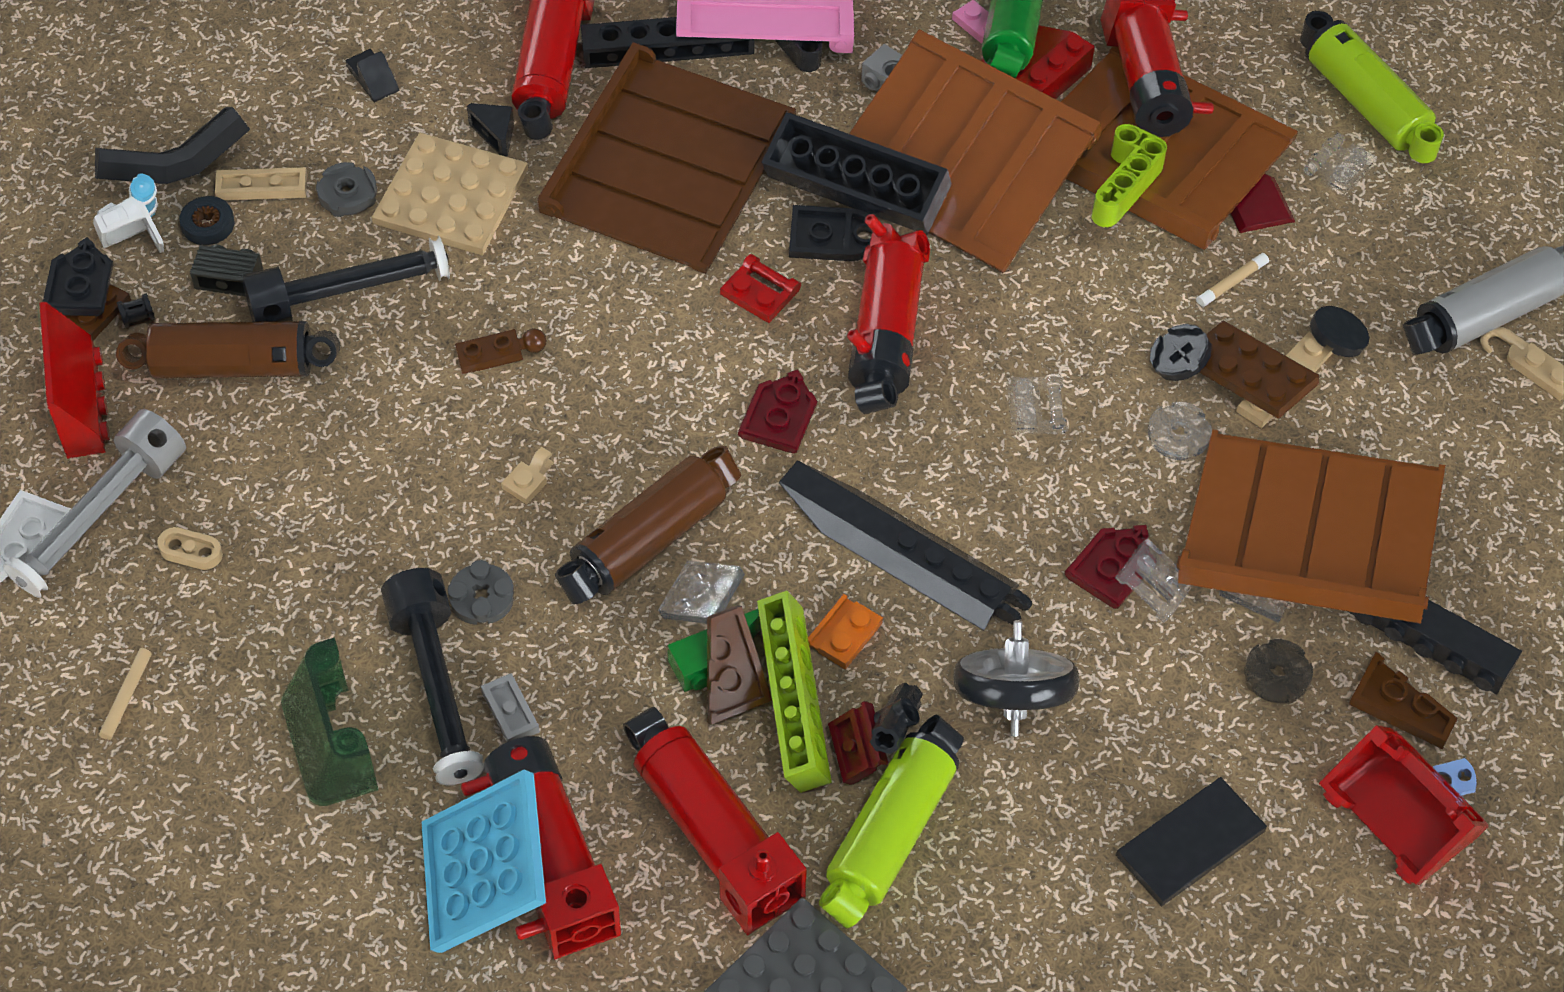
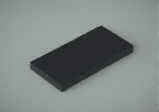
M1219 777L1119 848L1116 856L1162 907L1263 834L1267 826L1224 779Z

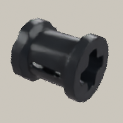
M147 293L142 294V298L126 303L122 301L117 302L125 328H129L131 323L144 319L155 320Z

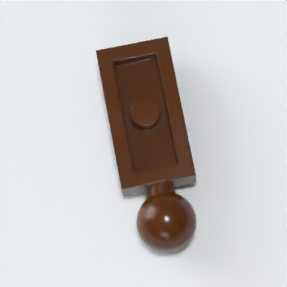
M536 328L527 330L521 338H517L516 330L512 329L456 343L455 346L462 374L521 361L523 360L521 350L526 349L528 352L538 353L544 349L547 340L545 334Z

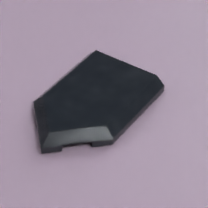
M86 237L78 242V247L65 255L62 253L51 260L43 302H47L63 315L100 316L105 310L114 264L106 254H102L95 247V244Z

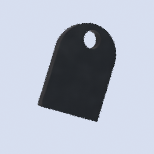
M793 205L789 258L837 261L862 260L865 247L870 245L871 238L862 239L858 234L861 232L873 233L865 223L866 217L870 214L853 208Z

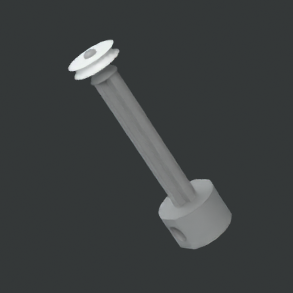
M140 409L114 436V444L121 453L117 461L29 554H26V563L15 557H10L11 564H3L6 574L19 587L33 596L41 598L40 591L48 590V586L41 576L49 574V571L137 476L143 472L152 478H161L185 452L186 444L183 438L161 416L150 410Z

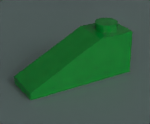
M758 609L744 614L752 639L761 630ZM707 629L668 644V662L683 691L687 692L692 689L701 690L706 688Z

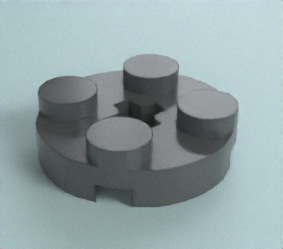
M351 162L338 163L328 167L322 173L323 178L320 182L317 181L316 190L319 202L335 217L360 213L373 206L376 202L377 185L375 176L365 166L362 169L355 167L354 163ZM348 186L352 190L344 192L342 187Z
M477 560L471 566L460 570L451 580L448 586L451 609L459 619L469 624L477 625V622H488V624L497 622L505 617L513 606V582L507 572L500 567L488 564L484 560ZM487 589L488 597L484 598L481 596L476 599L474 598L476 595L475 591Z

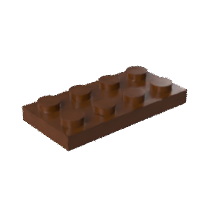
M1224 320L1206 334L1212 345L1211 356L1207 365L1199 373L1277 419L1281 418L1319 385V374Z

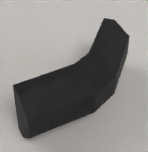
M226 106L183 144L170 150L155 153L95 148V178L133 181V178L137 177L138 174H145L150 176L154 183L169 184L202 172L244 136L250 128L233 107Z

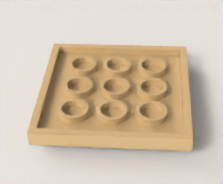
M419 132L372 215V223L427 240L431 238V240L436 241L439 235L444 245L483 256L528 171V163Z

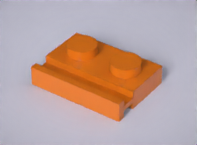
M843 594L808 637L809 647L814 648L819 654L846 670L882 625L883 617L857 601L855 603L848 599L847 595Z

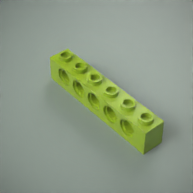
M784 591L758 600L757 604L784 778L802 793L830 784L832 781L803 607L788 591Z

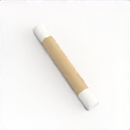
M1265 253L1259 254L1196 298V302L1201 307H1205L1269 263L1268 256Z

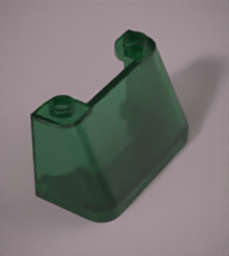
M335 637L317 642L307 649L281 698L282 709L307 796L312 803L319 806H328L379 790L370 752L363 733L352 727L333 731L328 712L336 710L337 696L341 692L349 691Z

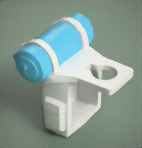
M138 174L130 184L129 198L117 205L109 203L97 211L93 224L103 248L117 244L147 230L159 253L164 252L163 240L151 219L155 215L158 203L156 185L150 176Z

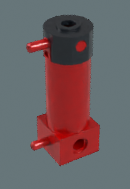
M1106 0L1100 21L1106 45L1119 48L1137 127L1157 137H1166L1178 133L1188 126L1193 118V113L1212 114L1214 111L1212 103L1192 102L1170 29L1171 21H1186L1188 19V12L1175 9V0Z
M526 736L502 744L485 759L483 767L486 775L462 783L461 789L463 795L467 797L481 792L522 770L534 773L546 903L537 907L538 919L515 928L518 939L524 940L544 932L555 960L621 936L619 905L602 863L598 865L594 863L563 786V778L548 742L539 736Z

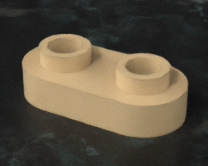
M173 527L166 529L158 537L157 544L160 554L168 561L201 570H208L216 567L222 560L223 553L220 543L212 536ZM175 545H180V546H181V547H180L179 549H177V550H172V549H171V548H172L173 546H175ZM205 553L211 554L208 557H201Z

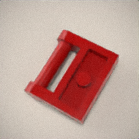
M749 254L742 266L720 288V295L765 322L770 323L799 292L801 282L794 278H786L762 264L760 258ZM754 272L782 288L783 291L778 293L750 275Z

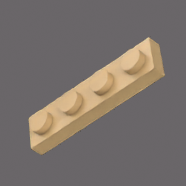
M1309 331L1286 356L1316 372L1333 354V348L1328 345L1325 347L1321 346ZM1245 399L1238 405L1236 410L1237 413L1261 429L1273 417Z

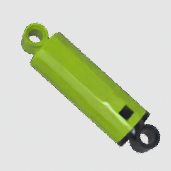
M1312 11L1307 14L1300 36V42L1306 48L1305 56L1395 150H1408L1410 157L1420 163L1434 161L1444 137L1441 127L1435 124L1436 115L1343 20L1333 21L1331 15L1323 11Z
M934 715L926 720L918 732H910L904 737L827 868L826 877L830 885L821 895L819 906L845 928H850L857 924L866 913L868 906H875L883 901L959 768V760L956 753L961 748L964 737L939 715Z

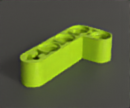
M1122 124L1116 128L1111 156L1121 164L1095 194L1092 210V220L1095 224L1101 227H1112L1117 224L1143 192L1159 176L1163 170L1167 151V144L1163 139L1131 124Z

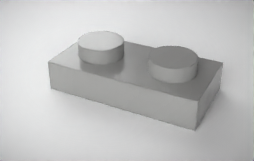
M512 673L481 686L482 695L506 742L540 733L539 725Z

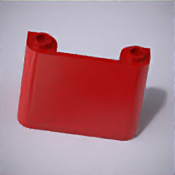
M1376 725L1319 782L1326 791L1323 795L1329 803L1336 808L1342 805L1344 808L1351 809L1397 857L1395 862L1398 867L1395 871L1410 885L1412 883L1421 885L1489 827L1482 816L1402 735L1389 727Z

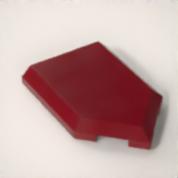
M1267 174L1263 175L1230 213L1239 233L1295 222L1275 178Z
M798 369L787 373L786 377L773 382L768 380L758 384L738 430L739 437L792 454L798 452L818 402L813 393L807 388L804 378Z
M1136 525L1131 529L1115 530V528L1101 529L1065 570V576L1113 609H1118L1155 565L1153 552H1151L1147 525Z

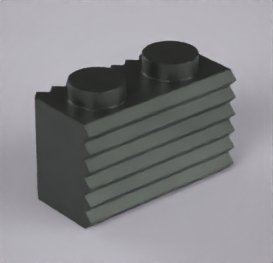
M218 244L211 246L199 245L194 264H192V269H190V275L196 290L201 289L203 291L236 294L246 297L241 275L263 270L260 254L250 249L238 251L226 249Z

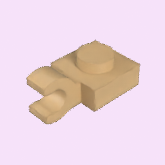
M541 447L534 454L529 466L521 461L501 483L502 489L523 503L528 504L547 484L544 474L554 464L549 459L552 453Z

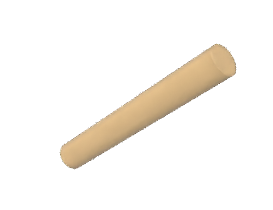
M145 648L139 649L99 732L101 738L112 739L152 655L149 650Z

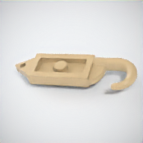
M1498 327L1480 337V343L1488 353L1493 351L1488 343L1489 338L1498 337L1511 346L1507 354V361L1510 363V366L1557 400H1564L1563 364L1532 342L1530 344L1511 330L1504 327Z

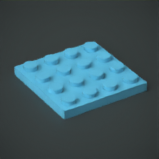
M522 770L422 821L430 950L442 953L546 903L534 773Z

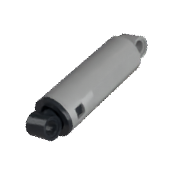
M1564 245L1555 249L1548 246L1535 248L1421 304L1417 310V317L1403 324L1412 354L1418 355L1433 350L1442 354L1448 353L1564 295Z

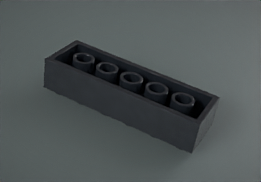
M786 112L762 161V165L769 178L851 208L874 214L876 217L914 231L922 230L926 235H928L952 184L948 169L789 112Z

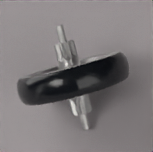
M1020 620L1014 621L1013 638L1010 637L1005 641V648L983 650L966 655L958 661L953 674L955 689L963 699L985 707L1004 709L1003 716L1011 720V736L1014 737L1019 736V720L1027 717V710L1056 707L1071 701L1077 694L1080 683L1078 669L1071 660L1054 653L1029 649L1028 639L1022 637V621Z

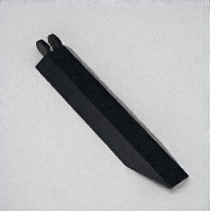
M797 460L779 481L782 488L822 534L983 631L987 628L994 615L1011 625L1014 624L1015 620L1022 619L1020 613L1015 608L1006 604L1005 601L1022 611H1028L1032 606L1031 599L1017 589L1019 584L864 492Z

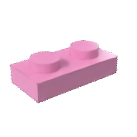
M972 0L954 11L952 20L981 44L983 43L989 12Z

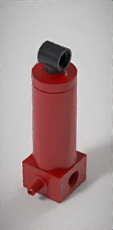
M529 0V9L511 96L512 104L518 110L524 132L530 139L539 140L547 137L553 129L551 119L562 115L566 109L581 21L591 20L595 0Z
M651 707L623 723L628 740L638 752L633 763L635 769L718 879L721 901L747 936L788 911L802 897L806 899L807 868L779 832L770 837L767 835L686 727L675 726L669 728L664 717L655 707Z

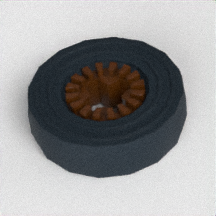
M214 196L198 197L188 202L182 208L179 216L182 233L189 241L199 245H211L223 241L232 233L235 225L231 207L225 200ZM206 219L209 221L212 219V221H210V224L209 222H204L202 224V220Z

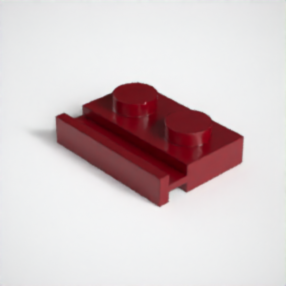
M863 701L859 708H852L828 723L843 783L853 785L877 771L878 766L889 763L887 754L882 751L876 752L870 743L872 739L871 731L875 726V710L873 704L867 701Z

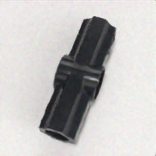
M905 682L897 686L886 706L874 714L875 726L871 731L872 739L870 743L876 752L882 751L889 755L898 750L908 729L919 723L918 711L921 707L923 693L917 685L912 686Z

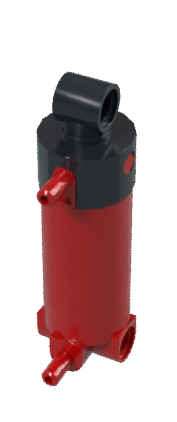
M874 214L868 215L865 219V223L873 233L870 245L866 246L864 250L863 262L866 264L857 329L850 330L847 334L848 340L853 344L848 379L852 386L855 387V401L863 414L895 407L898 401V394L904 392L909 386L924 263L929 262L930 244L925 232L917 230L900 236L891 224H882Z

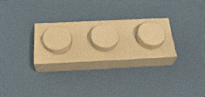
M306 167L216 170L215 197L223 200L306 198Z

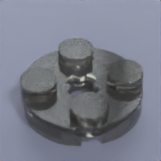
M1272 639L1267 644L1256 645L1250 651L1244 667L1246 685L1250 691L1264 700L1273 703L1293 704L1308 690L1313 677V666L1306 659L1304 650L1297 644L1283 639ZM1277 666L1283 667V673L1287 675L1277 676L1270 669H1276Z

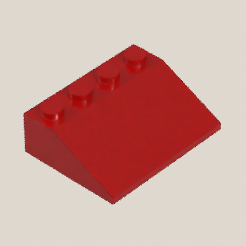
M1038 25L1033 56L1026 68L1019 71L1015 79L1057 99L1091 69L1095 46L1072 31Z
M40 302L47 406L66 457L69 459L106 453L105 441L110 440V432L107 421L103 422L102 415H108L105 396L100 395V390L106 389L103 372H98V366L103 365L100 346H94L89 333L47 302Z

